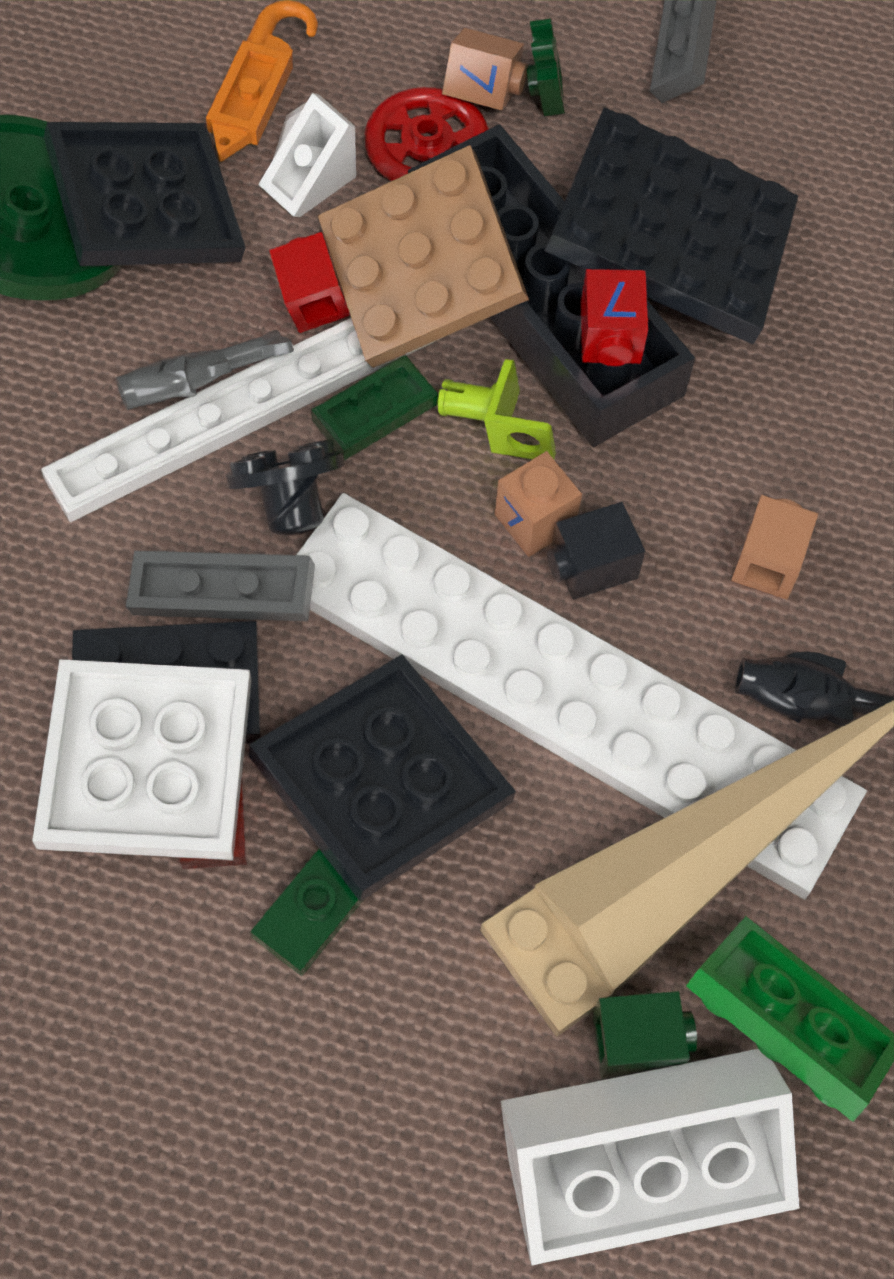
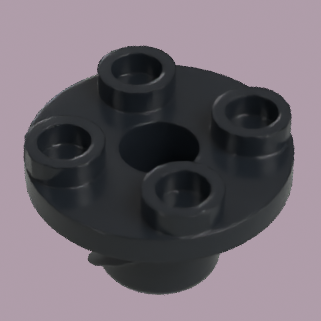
M332 439L299 445L298 450L288 452V458L283 459L277 458L276 450L244 455L241 457L242 460L230 463L231 472L226 474L229 489L260 486L269 530L277 535H298L317 528L324 520L316 481L318 474L341 468L345 465L343 452L334 451Z

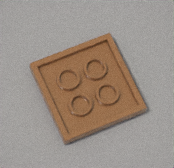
M470 145L318 215L365 361L372 368L529 300L477 155Z

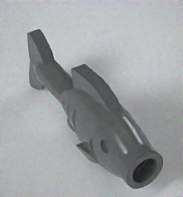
M274 330L263 336L227 348L192 352L153 362L116 377V383L125 408L130 410L175 397L196 396L195 389L212 382L224 374L230 373L233 369L267 359L270 356L291 353L294 351L291 339L281 336L278 330Z

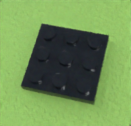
M47 122L44 140L79 266L241 262L246 249L206 123Z
M403 654L249 744V758L360 902L511 804L516 793L511 784Z

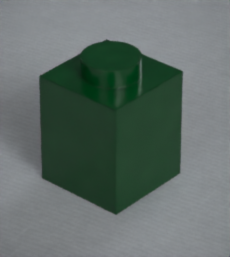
M679 991L599 998L592 1014L601 1080L685 1064L690 1059L689 1052H695L697 1049V1032L692 1011H682Z

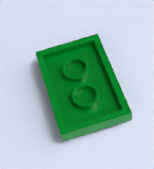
M747 916L743 918L702 964L686 985L687 988L701 998L709 1011L718 1017L727 1019L754 1041L762 1054L774 1062L781 1063L807 1084L822 1103L836 1108L852 1122L870 1103L894 1063V1033Z

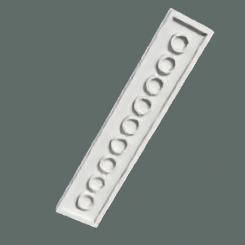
M342 493L324 517L323 522L315 529L296 554L310 556L315 563L310 603L311 611L393 659L403 654L420 675L664 818L796 751L345 493ZM841 776L765 848L748 867L805 900L813 889L867 790Z

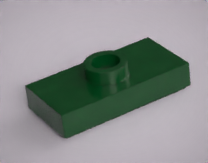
M403 355L311 409L312 421L327 440L332 439L334 449L343 452L345 461L438 405V393L406 355Z
M318 849L250 931L251 938L302 977L364 900L361 902L358 900L325 855Z

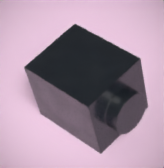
M619 502L556 522L552 547L547 548V559L557 582L565 581L574 600L638 579L646 551L623 502Z

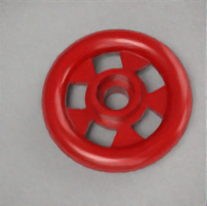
M417 87L400 91L381 102L370 115L364 132L367 155L381 175L389 181L396 180L408 174V170L412 168L404 164L407 156L425 162L488 130L487 122L482 113L469 101L443 95V89ZM416 109H428L430 115H419L409 118L407 112ZM454 116L463 123L465 128L453 132L452 127L445 120ZM387 129L402 130L401 143H386L385 134ZM430 133V134H434V135H433V136H423V135H421V134Z

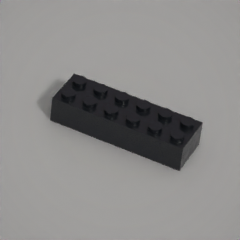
M501 124L408 170L409 174L469 145L472 147L477 155L529 299L490 318L593 448L685 396L695 357L648 300V334L641 364L627 363L621 366H607L602 363L582 362L581 299L586 270L545 252L565 201Z

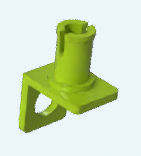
M504 360L497 383H494L492 387L459 383L450 379L443 381V389H440L438 397L439 414L442 416L451 415L484 421L491 453L534 459L547 451L555 459L556 449L550 424L512 417L520 392L514 360ZM515 432L525 433L534 437L540 444H522L511 437L510 434Z

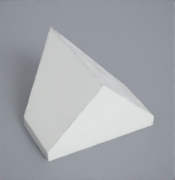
M312 93L306 103L286 115L273 160L258 185L293 217H301L356 177L355 126L319 94Z

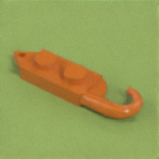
M292 0L276 1L266 6L258 15L247 40L242 41L206 116L207 130L209 133H213L220 162L249 143L258 145L293 69V51L288 43L272 34L279 21L288 17H296L306 23L307 35L314 37L317 32L318 22L315 13L308 6Z

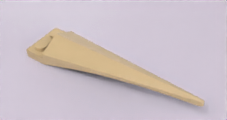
M894 701L535 884L533 890L482 923V934L556 1037L593 1012L599 998L613 997L742 870L894 728Z

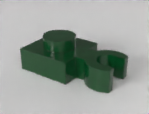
M552 19L530 21L533 39L531 48L534 63L528 64L527 68L530 95H540L544 117L565 114L562 70L556 37H554Z

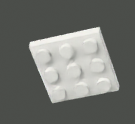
M59 660L32 840L35 847L40 850L233 860L251 689L250 670Z

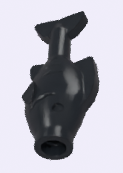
M810 651L793 652L783 657H769L760 660L742 658L735 682L736 694L749 696L760 704L788 716L797 723H800L803 719L817 721L827 719L831 723L845 726L853 721V712L868 714L894 701V695L856 688L844 679L843 674L846 668V661Z

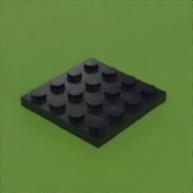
M603 107L545 252L585 270H645L648 298L753 345L764 327L799 195L788 191L784 186L775 181H766L748 173L727 159L715 158L691 147L679 137L667 136L647 127L628 114L617 113Z

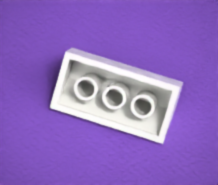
M759 1049L501 1101L508 1160L531 1265L799 1209L792 1093L773 1061L762 1054Z

